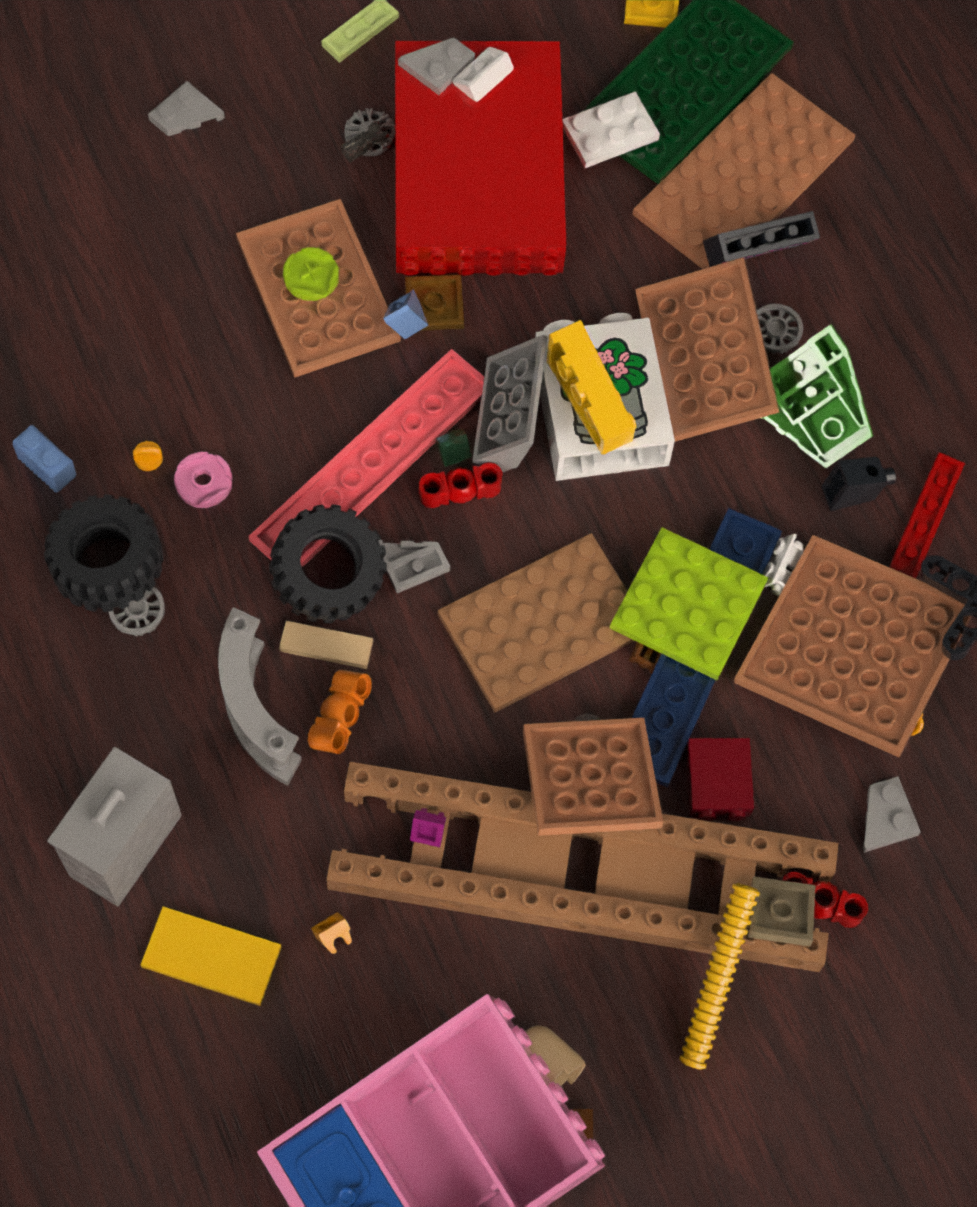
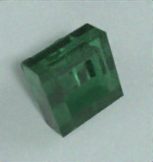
M463 428L453 430L451 433L436 438L441 461L445 467L472 457L467 434Z

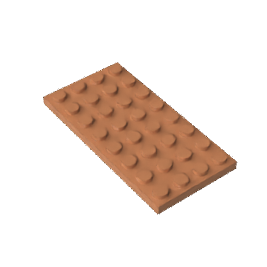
M771 73L633 209L632 215L702 269L709 268L703 240L717 234L776 220L854 141L855 134Z

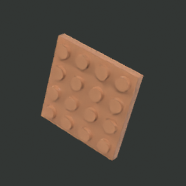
M644 718L524 724L523 737L538 836L662 828L663 817Z

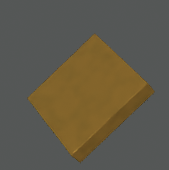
M461 275L405 277L406 294L412 290L415 291L428 322V326L422 330L464 329Z

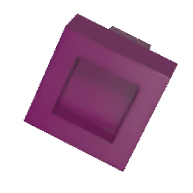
M422 808L420 811L416 810L410 841L440 848L446 823L444 813L440 811L438 815L428 813L427 808Z

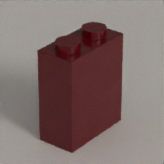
M689 738L686 746L689 818L713 821L716 817H728L729 821H743L746 817H750L754 810L750 738Z

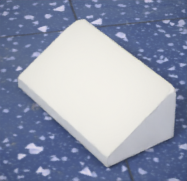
M488 47L460 72L452 82L468 97L478 102L513 71L514 66L507 52Z

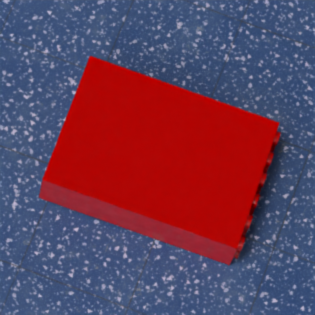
M395 41L396 273H403L407 276H413L418 273H431L435 276L446 273H459L463 276H469L474 273H486L491 276H497L502 273H514L519 276H525L529 273H542L547 276L563 273L566 253L560 41H459L475 53V59L488 47L507 52L514 66L513 71L478 102L468 97L453 82L438 95L398 65V59L401 56L442 41Z

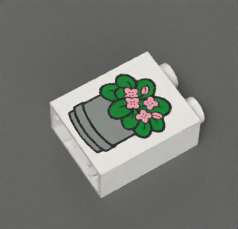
M615 313L601 319L599 324L584 326L615 389L619 392L627 412L632 414L637 426L632 442L604 455H601L546 362L549 334L575 322L571 320L555 321L548 324L543 331L536 332L535 338L541 335L547 336L540 398L556 481L669 466L675 439L650 319L633 320L630 314Z

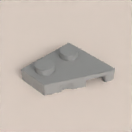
M453 37L401 56L398 59V65L436 94L440 95L452 83V80L475 59V53Z
M188 81L148 114L149 121L167 136L181 133L185 129L201 127V122L216 118L218 122L225 118L224 111Z
M899 777L869 786L867 794L868 806L865 815V837L862 846L863 852L919 836L921 831Z

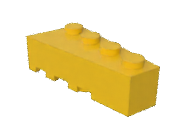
M579 320L549 334L546 362L601 455L632 442L637 427L635 419L630 412H627L621 396L615 389L582 321Z

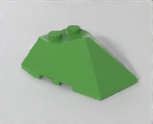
M832 324L810 338L806 344L770 369L780 413L762 418L777 428L776 430L779 433L786 435L798 445L797 447L823 467L827 468L873 437L848 348Z

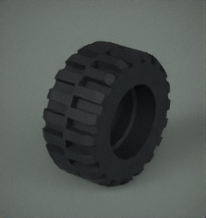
M104 494L103 498H97L94 495L87 497V501L80 502L78 500L72 503L71 509L68 511L64 509L58 514V522L55 520L49 527L50 534L45 537L44 542L46 548L44 551L45 560L59 592L64 598H69L70 602L75 606L82 607L84 604L86 610L94 612L97 611V608H102L103 612L113 611V607L118 606L123 609L129 607V602L141 600L144 597L143 592L145 590L151 591L155 586L154 578L160 577L162 572L161 564L164 562L161 541L151 516L145 513L141 505L138 503L132 504L130 499L123 496L115 499L114 495ZM116 538L130 544L124 557L108 567L89 568L78 563L85 549L99 540Z
M332 504L329 509H325L324 505H317L311 511L305 509L299 512L294 519L291 518L285 524L270 554L269 574L273 575L271 583L274 590H279L281 594L279 599L284 605L289 603L293 607L291 612L298 616L300 613L307 615L306 620L315 622L317 619H323V623H333L336 619L344 621L353 614H358L374 598L384 581L382 578L386 572L387 563L384 562L383 558L386 555L385 546H380L378 542L381 539L380 534L377 530L373 532L370 530L369 525L371 522L364 517L361 521L355 517L357 512L350 508L347 512L340 511V505ZM319 539L332 540L341 544L350 553L355 571L351 581L346 586L340 589H325L315 585L306 577L301 567L300 558L303 549L310 542Z

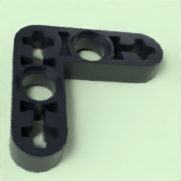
M931 555L924 559L921 565L922 580L965 605L944 635L942 641L943 654L948 659L960 660L969 653L977 641V627L969 628L963 623V619L967 616L977 618V576L941 556ZM935 566L939 567V572H935L933 575L929 573L930 569L935 568ZM948 573H951L948 577L947 583H945L944 576L947 578ZM956 579H963L968 582L969 587L966 590L959 591L953 587L952 582ZM960 633L963 634L961 647H956L955 650L951 649V643L957 641Z

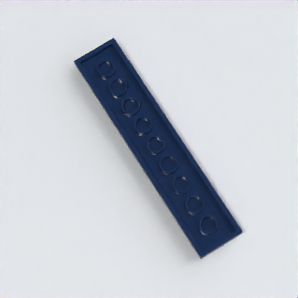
M728 508L709 550L763 575L782 531ZM662 653L632 718H644L656 783L668 788L716 680Z

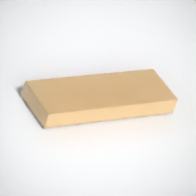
M286 621L279 650L284 653L367 669L374 641L370 637Z

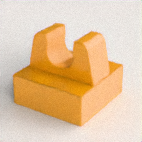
M338 912L311 928L316 939L332 954L337 952L334 947V940L336 938L342 937L347 945L352 942L349 933L351 928L346 919Z

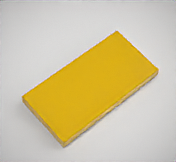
M163 906L142 959L141 967L261 1006L282 946L281 944Z

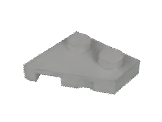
M383 540L378 541L380 546H385L386 555L383 559L387 563L386 573L396 593L450 571V565L438 542L424 541L422 543H415L413 541H401V543H383Z

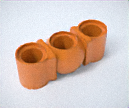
M338 670L334 674L331 687L328 690L332 695L323 701L321 717H316L315 724L312 725L308 733V744L312 749L334 754L344 752L348 744V738L352 733L348 728L353 726L358 720L359 706L364 705V700L368 698L371 692L372 682L369 675L348 670Z

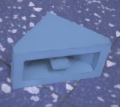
M414 290L392 302L383 318L386 324L404 339L428 326Z

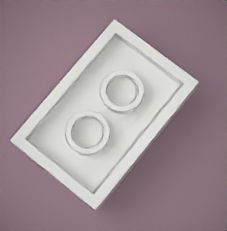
M636 92L562 119L563 129L585 168L659 140L660 135Z

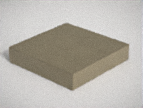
M753 876L751 887L758 889L760 895L755 897L757 905L752 907L754 915L749 917L751 925H748V938L811 947L814 928L815 885Z

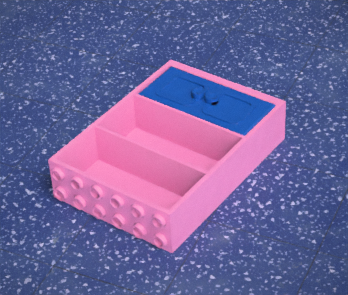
M489 994L480 998L257 1151L290 1207H547L605 1167L601 1160L605 1157V1154L595 1139H588L584 1134L583 1130L587 1126L578 1112L569 1111L564 1102L569 1099L562 1087L554 1081L550 1082L546 1075L551 1072L540 1055L532 1054L529 1046L533 1043L522 1027L519 1028L518 1025L514 1026L510 1020L515 1015L505 1000L502 1001L500 997L496 999Z

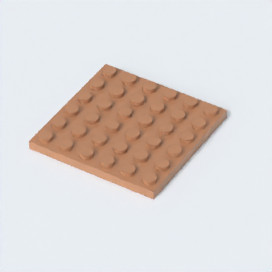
M812 535L735 676V684L900 758L950 660L942 652V641L944 635L965 605L925 582ZM971 616L963 619L965 626H967ZM960 633L959 638L957 639V641H956L955 643H951V646H950L951 649H954V650H955V648H956V646H957V644H958V642H959V640H960V638H961V636H962L961 633Z

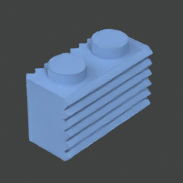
M30 425L13 440V447L18 460H21L22 463H25L26 467L33 470L34 474H37L38 478L45 481L46 485H49L50 489H53L54 492H59L76 477L77 473L72 463L73 461L35 426Z

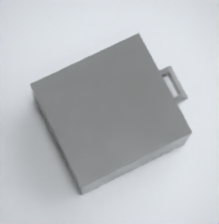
M114 747L47 840L49 844L54 846L68 875L119 907L182 816L171 781Z

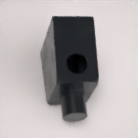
M877 457L840 460L821 487L830 511H835L876 499L886 485L896 482V474L892 467L883 468L880 459Z

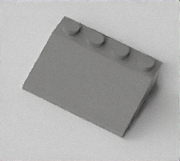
M538 336L487 358L472 462L480 466L484 463H494L501 468L502 472L517 468L533 445L547 336Z

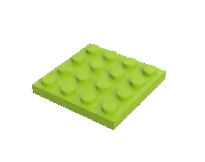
M662 527L610 624V629L718 680L767 583L768 577Z

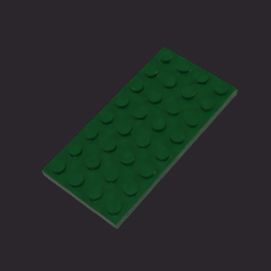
M693 0L583 111L636 92L660 134L659 140L618 156L659 184L792 49L794 42L735 0Z

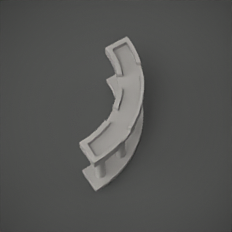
M233 607L222 632L218 658L219 679L228 718L241 746L256 761V764L274 779L288 786L302 761V757L292 751L299 737L279 725L265 710L254 689V677L260 654L265 646L264 641L254 637L260 624V619Z

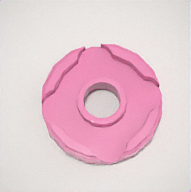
M197 452L188 455L179 463L174 475V484L178 496L186 504L195 508H209L218 505L227 498L232 489L233 478L229 465L222 457L216 454L215 456L208 454V452ZM206 474L211 477V481L206 485H199L195 482L196 478L199 475Z

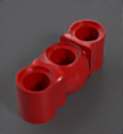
M484 463L480 467L472 466V471L465 467H456L446 475L444 471L438 474L427 473L419 481V500L425 507L436 508L441 504L449 505V500L454 503L465 504L475 496L477 500L482 497L493 498L501 491L502 470L497 464ZM493 478L495 482L486 483L483 479ZM456 483H464L467 486L465 488H457L454 485ZM428 488H436L439 491L437 493L432 494L426 492L425 490Z
M790 872L782 879V881L815 885V895L822 894L828 898L829 905L827 906L818 904L815 899V919L831 918V922H839L844 927L853 928L861 923L868 912V903L863 896L856 893L850 894L844 889L840 893L838 888L829 881L813 882V878H806L799 872ZM845 905L856 907L859 916L848 915L845 911Z

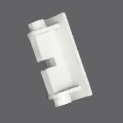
M795 533L779 538L773 555L763 573L764 576L768 577L765 587L770 586L772 588L771 592L777 596H780L792 574L786 567L794 570L804 552L803 543L794 541L797 536Z

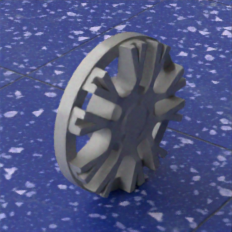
M365 108V111L362 112L358 110L346 122V143L357 154L363 156L383 154L391 148L395 141V125L393 120L384 111L381 113L374 111L373 108ZM363 117H367L368 121L365 122ZM372 117H377V118H379V119H377L376 121H374V120H372L371 118H372ZM357 120H359V121L361 122V124H360V125H357V124H354V122H356ZM386 129H390V130H391V134H389V133H384V132H382V131H383V130H386ZM360 137L356 143L351 141L352 138ZM363 143L366 144L365 149H361ZM378 143L380 148L372 150L371 145Z
M768 304L757 310L759 323L764 325L761 328V332H765L762 335L763 341L766 339L771 340V344L764 342L768 353H787L788 350L798 345L803 333V323L797 312L782 304ZM770 310H779V316L772 317ZM785 313H788L789 316L785 320L783 316L785 315ZM796 321L798 327H789L788 324ZM783 339H788L790 343L785 345ZM779 340V346H775V341Z
M153 587L151 591L146 590L144 597L138 602L135 600L129 602V607L123 608L125 610L122 613L114 615V607L113 611L109 612L112 623L122 633L143 636L145 633L154 631L161 620H163L165 604L161 593L157 588ZM155 594L158 600L148 603L147 599ZM149 608H160V610H149ZM127 616L128 618L120 624L119 621ZM154 616L156 619L150 623L147 617ZM144 620L146 627L141 628L139 621ZM130 622H135V629L128 628V624Z

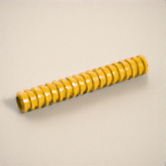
M740 883L732 885L734 893H730L729 898H731V902L726 904V907L729 909L728 912L723 914L725 922H721L720 926L723 928L717 934L720 938L719 941L714 943L717 948L712 950L711 954L714 957L708 963L711 967L706 969L705 972L708 977L703 979L702 982L705 986L700 989L701 998H697L699 1006L694 1008L696 1015L691 1018L693 1025L688 1027L690 1035L685 1037L687 1045L682 1047L684 1054L679 1056L681 1063L696 1069H705L707 1067L705 1059H709L710 1054L708 1050L713 1047L711 1040L716 1038V1035L713 1033L714 1030L719 1028L717 1021H721L722 1018L719 1015L720 1011L725 1009L722 1004L728 999L725 995L731 989L728 986L729 982L731 983L734 980L731 975L736 973L737 970L734 965L739 963L740 960L737 956L742 953L741 944H745L743 936L748 934L746 927L751 925L749 917L754 915L752 907L757 905L755 897L760 895L758 889Z

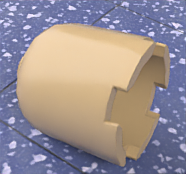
M537 1025L527 1029L525 1032L533 1043L529 1046L532 1054L540 1055L551 1072L546 1075L550 1082L554 1081L560 1086L566 1081L573 1084L586 1066L582 1057L548 1027Z

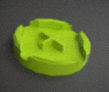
M306 247L288 257L283 267V280L287 290L293 296L302 300L316 301L326 298L335 290L339 282V267L329 252L320 248Z

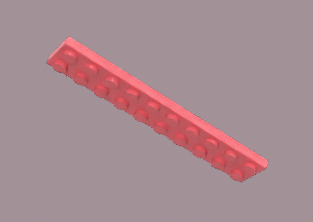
M451 349L249 535V541L271 560V550L279 533L283 530L285 524L291 518L294 519L299 512L305 509L311 511L317 505H324L325 509H329L333 504L340 505V511L347 512L349 508L356 511L355 517H357L481 401L484 376ZM319 539L310 542L302 551L300 558L301 567L305 566L331 540Z

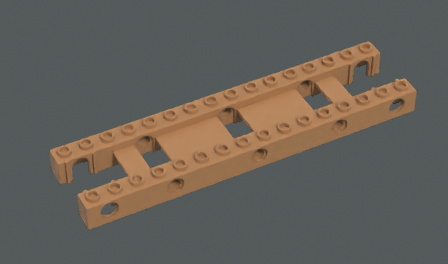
M350 762L344 788L345 802L353 803V806L358 807V804L363 805L365 796H372L384 799L387 802V809H391L392 813H396V810L415 813L416 810L420 811L422 808H427L428 813L438 815L440 811L446 817L444 834L440 848L414 842L410 863L385 859L384 855L378 858L348 853L347 849H342V851L332 850L327 875L328 890L711 954L712 950L717 948L714 943L719 941L720 938L717 934L718 931H722L721 922H725L723 914L728 912L729 908L726 907V904L731 902L729 895L734 893L733 884L740 883L751 887L756 870L775 873L777 877L782 878L792 868H804L813 871L811 878L815 882H830L836 871L839 843L662 814L663 825L662 828L538 836L532 792ZM454 817L478 821L477 824H480L472 873L441 868L449 820H453ZM575 837L599 841L598 844H602L595 894L564 889L571 840H574ZM696 857L720 861V864L724 865L718 915L688 910L693 865ZM814 928L811 947L748 938L747 934L743 936L745 944H741L742 953L738 954L737 958L820 972L826 961L829 933L819 932V928Z

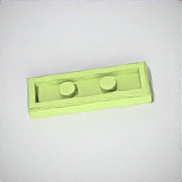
M374 0L322 40V47L340 63L397 20L399 12L386 0Z

